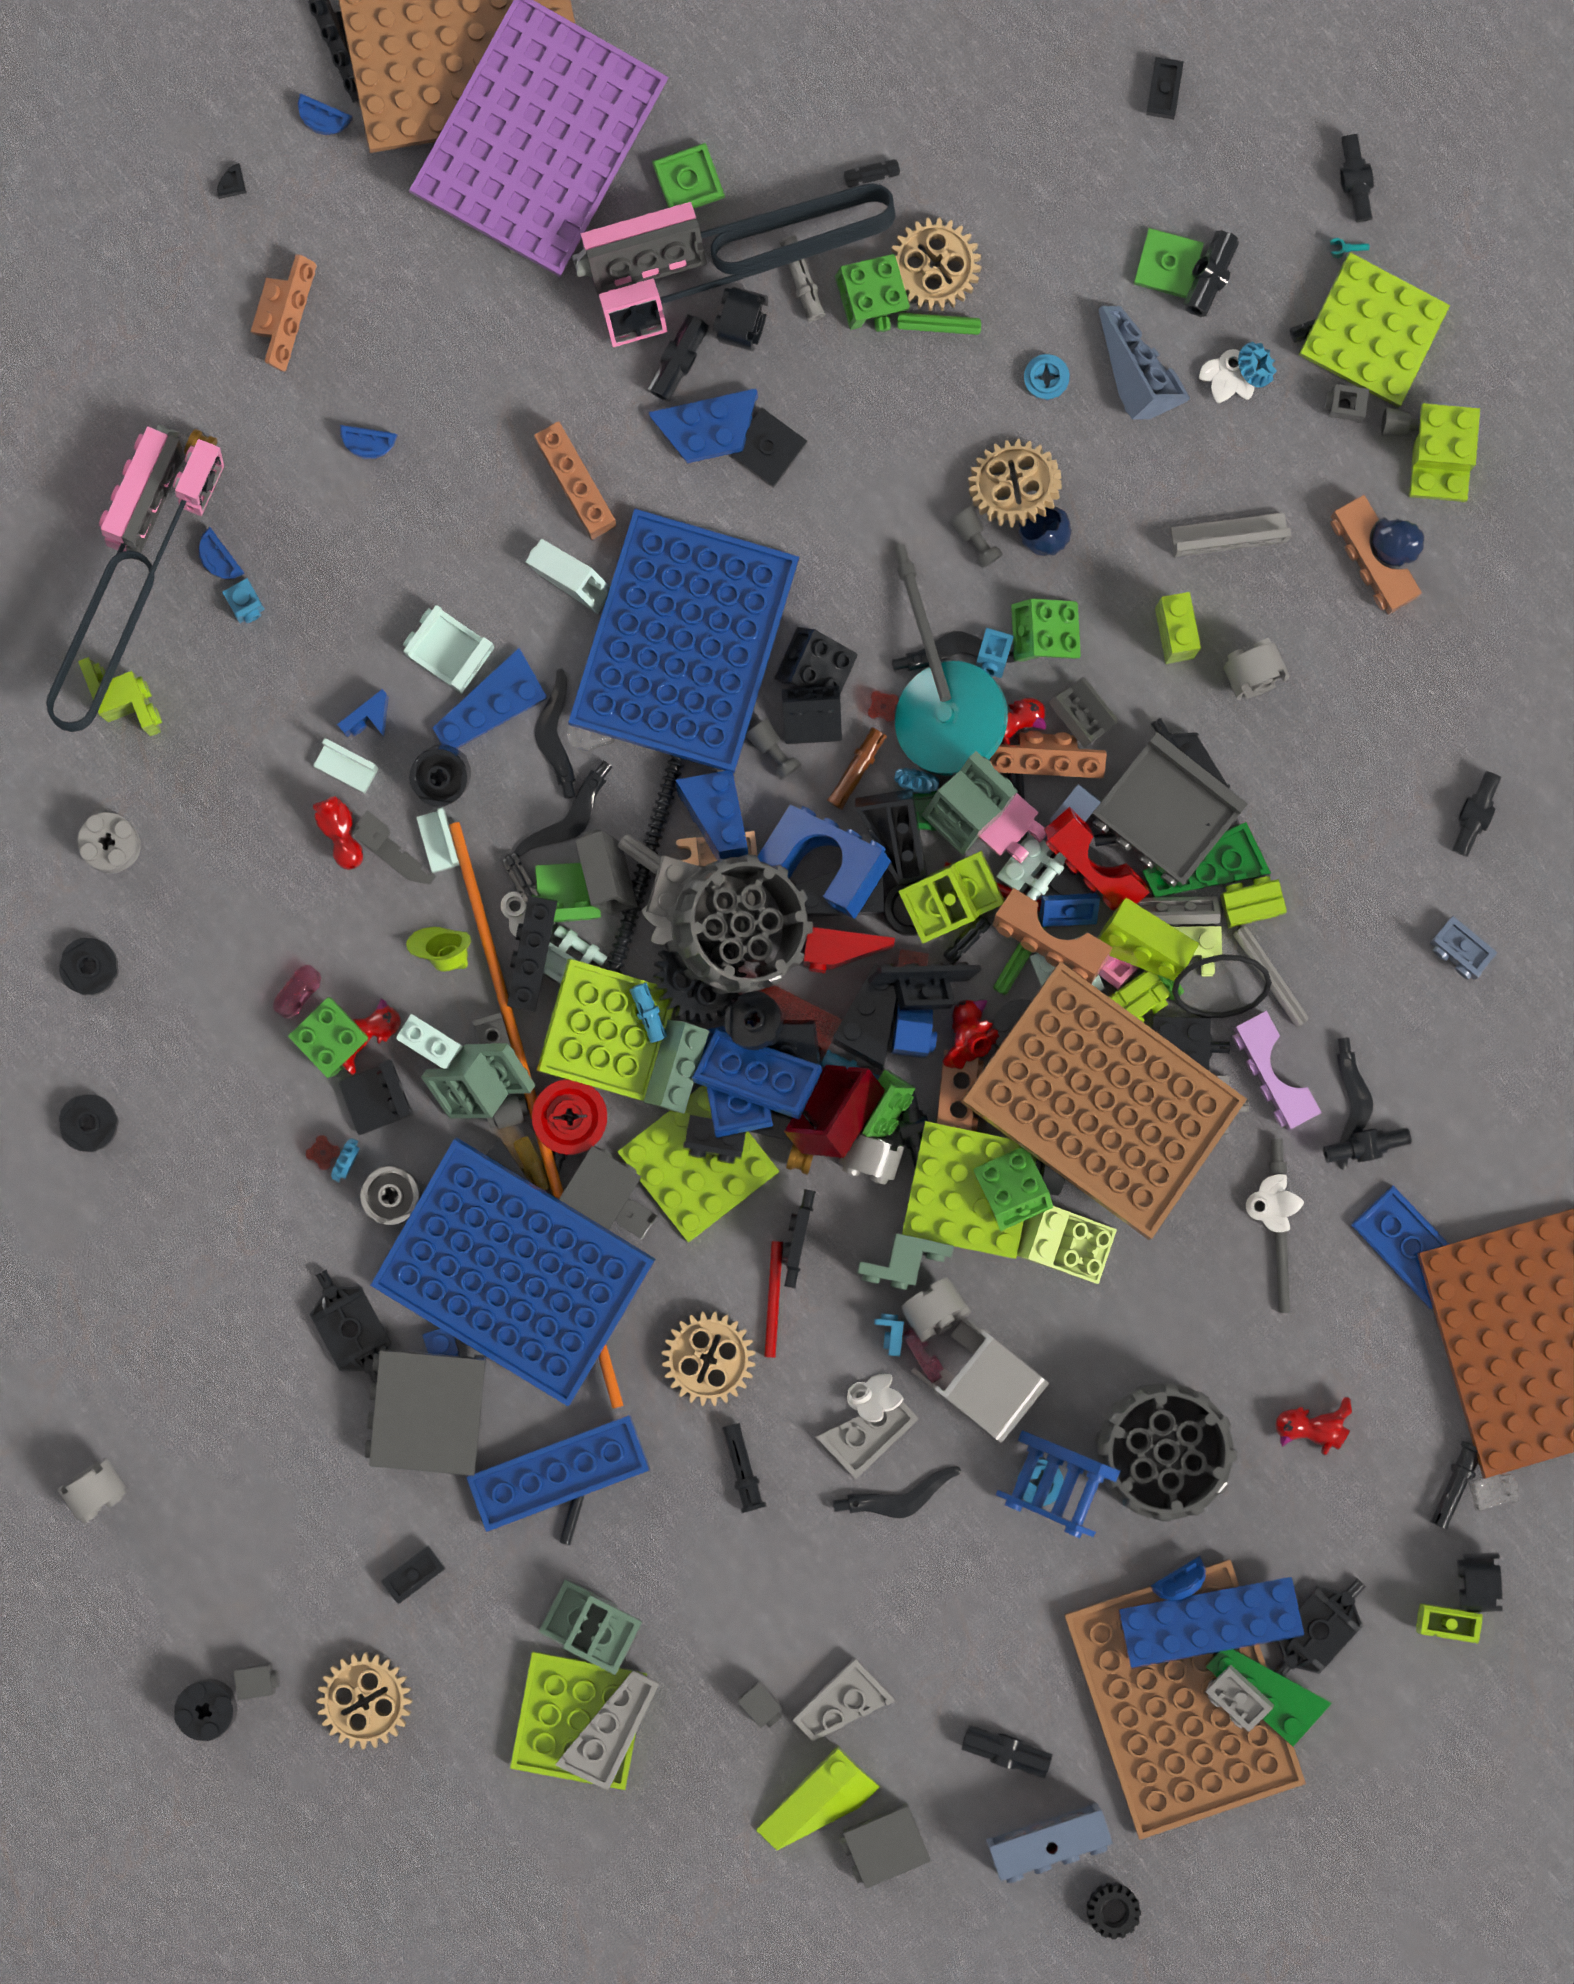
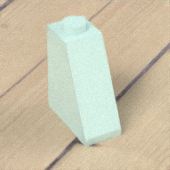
M541 538L537 546L530 551L526 563L538 575L598 614L606 602L610 586L591 567Z

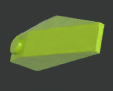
M837 1745L767 1817L756 1831L778 1851L859 1809L880 1786Z

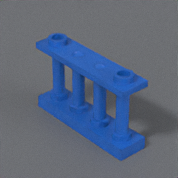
M1022 1430L1018 1441L1028 1445L1026 1451L1029 1453L1012 1495L997 1490L996 1496L1006 1499L1004 1505L1020 1512L1022 1507L1066 1526L1064 1532L1081 1538L1083 1533L1094 1537L1096 1532L1082 1526L1099 1483H1103L1104 1478L1116 1482L1120 1471ZM1045 1452L1048 1454L1046 1459L1049 1461L1032 1503H1029L1022 1499L1038 1459L1043 1457ZM1064 1461L1068 1462L1066 1466L1068 1472L1052 1511H1047L1042 1507L1059 1465L1062 1466ZM1085 1469L1088 1471L1086 1477L1089 1478L1073 1518L1070 1521L1062 1516L1078 1476L1083 1474Z

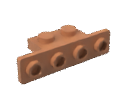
M298 254L295 255L288 281L266 278L250 331L257 336L271 338L265 363L279 371H286L291 358V352L317 266L313 261Z
M1028 731L1027 733L1019 732L1018 745L1000 744L996 752L991 756L990 762L999 773L1104 778L1107 753L1105 750L1078 749L1077 740L1069 733L1043 734L1039 731Z

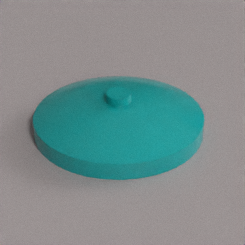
M946 661L941 662L951 699L945 702L940 701L930 667L924 669L908 683L900 696L895 713V731L902 750L912 762L933 774L955 776L975 751L988 760L996 752L1006 732L1008 709L1003 691L988 673L967 662Z

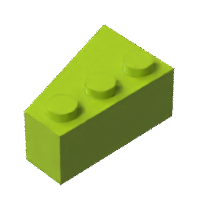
M1127 898L1123 900L1106 922L1098 936L1099 940L1113 947L1110 953L1111 957L1175 981V978L1188 966L1200 944Z

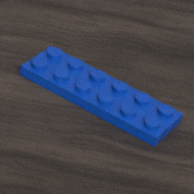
M631 1415L480 1471L475 1473L474 1476H467L466 1478L484 1528L488 1532L650 1471V1467Z
M1292 1577L1192 1595L1181 1600H1166L1119 1609L1131 1669L1304 1636Z

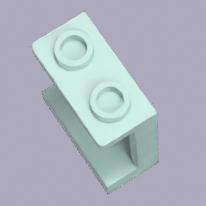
M435 605L433 610L428 608L421 617L420 623L422 625L416 633L412 631L403 643V646L406 647L403 652L408 658L463 694L495 647L488 639L480 637L445 613L441 607Z
M412 1014L397 1035V1040L443 1069L449 1068L463 1048L462 1045Z

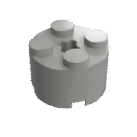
M1269 638L1255 643V648L1246 652L1243 649H1239L1227 656L1229 661L1225 663L1223 669L1237 700H1241L1243 694H1245L1246 699L1266 693L1276 687L1275 681L1281 678L1283 683L1289 679V672L1277 645L1271 643Z
M105 812L90 816L83 824L78 835V848L81 857L89 865L101 872L114 874L125 870L137 860L141 849V840L135 827L129 821L118 814ZM111 837L115 844L114 846L109 845L107 850V847L103 844L105 840H109Z
M861 1134L857 1136L846 1156L840 1158L839 1163L843 1165V1172L859 1176L860 1172L871 1175V1181L886 1185L888 1180L895 1179L905 1146L899 1144L898 1148L892 1147V1140L884 1137H867Z
M382 1167L373 1171L365 1180L360 1193L361 1204L366 1214L374 1221L390 1226L407 1222L422 1196L419 1183L415 1177L397 1167ZM390 1188L393 1192H398V1196L395 1197V1203L393 1204L391 1201L384 1200V1196L388 1195V1189Z
M948 1277L930 1285L931 1288L925 1292H919L901 1307L904 1316L922 1343L928 1341L936 1334L939 1336L953 1327L951 1322L954 1320L959 1321L971 1313Z
M106 1457L101 1463L98 1461L73 1477V1483L68 1486L64 1484L57 1490L77 1520L81 1519L84 1524L98 1515L97 1512L102 1509L101 1506L104 1504L109 1508L123 1498L122 1496L126 1494L124 1490L126 1485Z

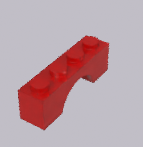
M1070 806L1044 829L1048 839L1046 841L1047 846L1056 855L1060 852L1066 858L1064 860L1074 873L1080 871L1085 876L1083 880L1093 892L1099 890L1104 895L1102 897L1103 901L1111 910L1114 911L1118 908L1125 898L1138 904L1150 893L1145 881L1127 863L1114 867H1105L1094 863L1088 857V848L1093 834L1089 825Z

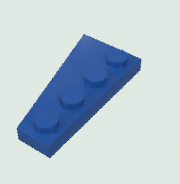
M520 648L433 727L442 745L459 748L548 699Z

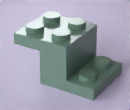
M975 751L967 759L962 769L936 792L922 816L961 855H964L972 847L976 839L1001 817L1018 791L1013 787L1009 779L1003 777L992 766L987 758L982 757Z
M508 1043L465 1044L449 1068L426 1069L421 1076L449 1119L492 1118L508 1094L531 1093L535 1087V1083L529 1076L528 1071L523 1067Z
M896 1233L888 1267L859 1262L857 1274L862 1275V1281L879 1284L880 1279L891 1281L890 1287L908 1290L909 1285H916L922 1252L927 1253L926 1259L944 1262L945 1257H952L954 1246Z
M565 1579L539 1633L563 1644V1649L616 1675L642 1624V1620L616 1608L617 1605Z

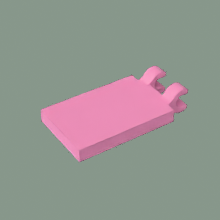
M1016 793L1001 817L978 838L998 856H1001L1006 850L1021 864L1029 852L1017 842L1027 832L1038 842H1041L1046 837L1045 828L1034 820L1039 815V812Z

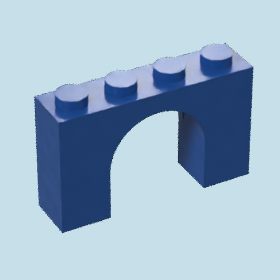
M790 804L758 854L759 861L770 866L782 865L788 870V878L790 879L800 861L811 850L821 846L840 848L843 855L840 870L823 895V898L831 908L855 919L891 863V860L885 854L886 849L876 841L871 840L868 843L862 840V836L851 829H848L846 832L839 829L840 826L829 818L825 817L824 820L817 818V815L812 810L804 806L799 809Z

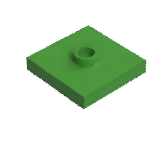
M706 143L652 161L668 208L691 202L693 209L725 198Z
M1149 228L1134 285L1186 298L1194 281L1192 270L1200 259L1204 243Z

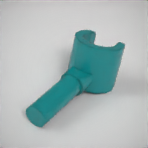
M1334 238L1330 241V245L1339 244L1343 247L1338 252H1331L1334 258L1342 257L1345 252L1369 251L1370 249L1369 243L1345 244L1341 238Z

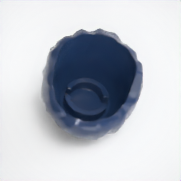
M1054 506L1053 509L1046 507L1045 517L1036 514V523L1027 518L1025 526H1022L1019 521L1020 529L1018 532L1022 543L1029 551L1036 555L1055 556L1070 541L1072 532L1070 520L1067 513Z
M1383 518L1376 525L1372 542L1379 560H1382L1387 565L1400 567L1405 563L1410 564L1418 559L1419 554L1424 549V534L1416 524L1399 519L1389 521L1387 518Z

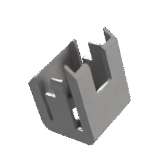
M964 1317L950 1336L969 1350L973 1356L957 1376H953L934 1359L929 1361L921 1373L915 1368L912 1369V1372L928 1384L938 1397L940 1395L989 1435L1002 1443L1048 1386L1049 1382L990 1336V1332L979 1329Z

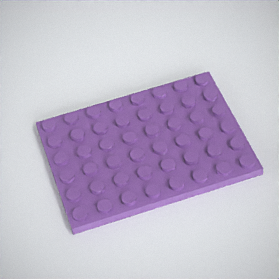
M513 0L414 180L409 193L560 277L581 240V233H584L669 77L534 0Z

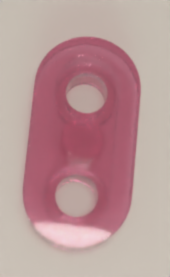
M311 965L300 967L276 996L273 1003L274 1011L283 1018H291L297 1015L310 996L319 988L321 982L320 972Z
M913 1328L904 1332L902 1335L931 1383L933 1384L941 1379L942 1375L940 1372L944 1368L937 1356L933 1355L930 1357L925 1349L929 1345L928 1341L922 1343Z

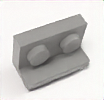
M1231 1664L1215 1680L1212 1679L1208 1683L1205 1691L1212 1704L1218 1708L1222 1707L1230 1714L1229 1717L1236 1726L1244 1727L1248 1732L1274 1706Z

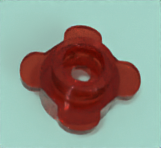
M874 691L871 694L872 705L868 709V716L872 719L879 717L884 718L887 722L893 721L895 719V705L899 701L898 697L895 694L888 695L882 694L880 691ZM885 704L886 708L882 709L880 705Z
M324 1135L318 1136L316 1143L306 1150L307 1159L314 1160L322 1170L329 1169L330 1162L334 1157L340 1155V1148L329 1143ZM321 1150H325L326 1154L321 1155Z

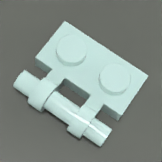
M1029 833L1027 838L1020 844L1029 852L1028 856L1021 864L1011 856L996 877L1008 887L1015 888L1021 893L1029 886L1031 889L1026 896L1036 901L1040 895L1044 896L1049 888L1047 886L1055 875H1060L1063 871L1066 858L1060 852L1054 859L1050 858L1053 851L1047 846L1046 841L1043 839L1041 842H1038ZM1043 865L1047 867L1039 879L1034 878Z
M559 925L554 935L561 939L562 942L559 947L551 942L549 943L544 974L561 984L567 960H576L566 953L571 946L584 954L580 960L583 963L590 964L593 960L600 966H603L608 956L600 952V948L595 944L589 945L577 937L578 933L572 929L568 931Z

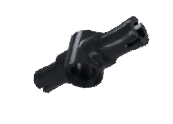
M1358 134L1346 135L1341 138L1345 157L1343 168L1340 169L1341 186L1343 192L1348 193L1349 198H1352L1356 223L1365 222L1373 219L1368 195L1371 193L1370 189L1374 187L1373 172L1370 163L1366 164L1365 159H1362Z
M1486 771L1477 793L1466 799L1458 818L1461 821L1460 826L1462 828L1453 847V852L1468 857L1477 835L1481 834L1482 830H1487L1495 812L1492 799L1502 778L1501 776Z
M914 1091L912 1094L913 1101L905 1111L902 1110L898 1125L902 1143L907 1146V1149L911 1150L915 1168L924 1122H928L926 1114H923L922 1110H919Z
M1377 1128L1352 1133V1137L1347 1138L1345 1142L1324 1146L1323 1154L1327 1163L1348 1158L1357 1160V1162H1365L1382 1158L1383 1153H1387L1388 1149L1409 1145L1412 1143L1408 1128L1389 1132L1377 1131Z

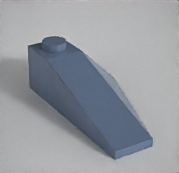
M1101 306L1098 310L1119 397L1125 406V411L1132 420L1152 419L1187 402L1190 397L1177 374L1172 368L1168 370L1164 368L1157 359L1160 355L1155 348L1151 349L1141 340L1142 332L1121 306Z

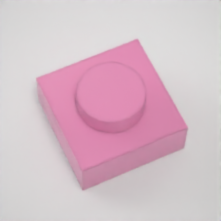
M1109 956L1099 975L1119 990L1136 974L1138 967Z

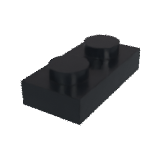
M1160 57L1155 58L1146 115L1174 120L1184 61Z
M428 1545L381 1580V1582L397 1604H399L446 1568Z

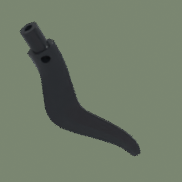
M955 631L945 634L936 640L935 645L941 661L959 653L978 657L983 640L966 632ZM925 649L906 653V657L892 659V666L894 671L906 668L912 671L929 666ZM1009 651L1006 663L1017 662L1014 661V652Z
M558 669L553 691L536 724L535 738L539 748L553 766L557 783L562 785L564 799H570L575 797L573 782L576 779L570 760L557 732V725L566 696L567 680L564 670Z
M603 760L595 772L591 770L581 785L567 816L562 821L530 835L518 845L514 853L520 857L534 848L562 842L580 835L589 823L596 795L605 784L606 780L604 778L612 769V766Z
M1349 1037L1338 1038L1340 1054H1337L1338 1066L1351 1103L1350 1115L1340 1142L1347 1141V1138L1352 1137V1133L1363 1131L1373 1111L1372 1095L1358 1071L1355 1052H1351ZM1348 1159L1338 1161L1340 1169L1344 1170L1347 1168Z
M949 1467L940 1470L903 1495H847V1499L833 1500L834 1512L849 1510L850 1513L872 1512L892 1518L909 1517L915 1514L946 1481L959 1475L961 1468Z

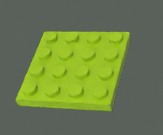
M1350 252L1301 348L1299 356L1360 388L1369 389V393L1399 408L1450 305Z
M568 959L536 1071L644 1101L662 1040L650 1043L642 1020H639L637 1017L639 1012L629 989L647 981ZM647 982L655 1006H658L660 1009L658 1014L665 1029L668 1019L671 1020L674 1007L667 1010L666 1007L670 1002L668 998L659 1000L660 996L664 993L663 989L656 990L654 987L657 984Z
M703 1085L690 1094L685 1114L668 1111L617 1151L626 1164L632 1166L637 1171V1174L641 1176L640 1182L688 1243L780 1172L749 1131L746 1132L741 1160L735 1159L734 1164L717 1161V1156L706 1154V1159L688 1155L689 1151L684 1150L683 1145L686 1140L690 1115L712 1119L707 1088Z
M925 1121L902 1235L1016 1259L1023 1222L1005 1230H999L992 1209L973 1170L978 1166L1019 1149L1021 1146L1009 1138ZM1030 1153L1034 1163L1036 1164L1037 1158Z
M533 1651L510 1769L593 1784L555 1764L633 1670L619 1668L616 1675L588 1661ZM637 1671V1672H639V1673H641V1674L647 1676V1673H646V1672ZM636 1733L610 1788L626 1790Z

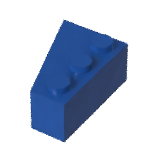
M726 770L677 779V794L688 809L692 820L703 834V838L715 858L720 860L747 855L748 846L733 772Z
M898 1004L891 1054L926 1059L929 1052L933 1053L937 1040V1032L932 1031L933 1009L900 1010Z

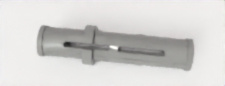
M796 235L785 237L779 241L781 247L798 242ZM801 259L789 263L788 267L797 288L795 293L797 298L801 299L808 322L821 319L825 316V313L817 295L819 290L817 285L813 284L805 260Z

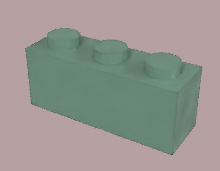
M668 1019L665 1028L667 1037L661 1041L643 1103L685 1114L694 1084L692 1077L700 1063L709 1030L686 1022Z

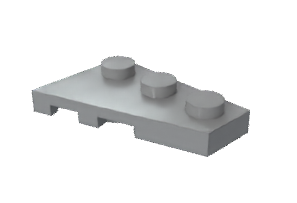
M902 1401L897 1408L891 1411H883L881 1421L869 1422L858 1416L816 1436V1438L857 1479L919 1418Z
M854 1658L792 1720L812 1741H815L844 1727L845 1724L869 1715L872 1711L889 1705L896 1700Z

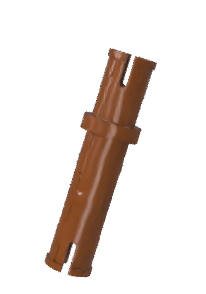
M871 727L860 748H856L853 752L855 756L834 791L827 799L829 803L843 810L866 769L875 762L874 757L887 738L885 734Z

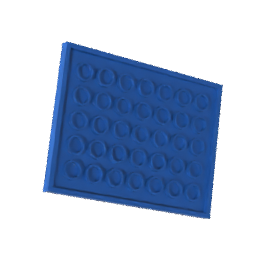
M634 508L568 725L735 773L799 562V556Z
M456 1137L370 1286L569 1407L656 1259Z

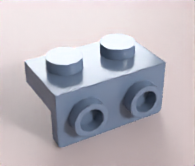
M1454 916L1446 922L1430 942L1434 947L1432 951L1442 960L1446 961L1449 959L1456 965V972L1467 980L1470 977L1473 980L1479 978L1482 974L1481 972L1497 954L1493 948Z

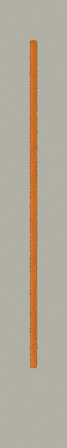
M460 822L449 824V828L511 1048L531 1077L512 1007L507 1006L508 992ZM533 1088L531 1093H524L531 1120L532 1109L537 1099L535 1088ZM536 1135L552 1195L559 1199L563 1193V1188L553 1152ZM606 1344L598 1359L612 1409L624 1405Z

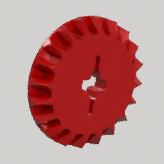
M568 1079L559 1080L547 1086L538 1095L532 1109V1124L537 1137L547 1148L560 1154L574 1155L589 1150L601 1139L607 1125V1109L599 1092L592 1086ZM568 1108L574 1114L586 1115V1117L573 1120L572 1125H567V1121L562 1119H553V1117L566 1114V1109Z

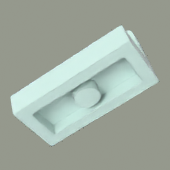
M324 738L322 742L324 747L313 766L365 794L378 771V767L374 763Z
M440 807L437 808L436 812L416 817L432 873L460 866L444 808Z

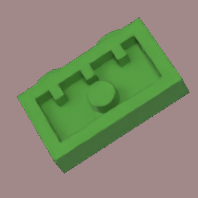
M894 254L840 266L835 275L850 330L861 328L867 319L905 311L910 307Z
M1028 599L1011 604L1014 661L1024 662L1039 657L1080 658L1078 603L1076 601Z
M581 862L538 865L535 867L536 889L540 897L558 900L554 922L594 920L601 917L600 909L591 905Z
M331 997L326 998L288 1036L327 1078L336 1076L344 1068L342 1065L368 1040V1036Z
M884 1069L878 1079L885 1092L865 1123L866 1127L862 1134L867 1137H887V1135H891L898 1126L899 1121L897 1119L902 1110L905 1111L913 1101L912 1094L916 1088L890 1070Z
M1023 1147L978 1166L973 1170L992 1209L1000 1231L1054 1208L1050 1193L1030 1153Z

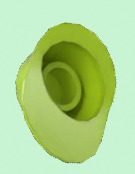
M427 927L409 936L406 946L412 955L428 959L438 971L446 972L467 968V948L471 943V936L463 931H454L441 927Z

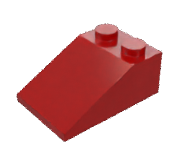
M813 927V933L807 935L803 966H808L809 972L825 974L826 969L832 970L893 949L895 938Z

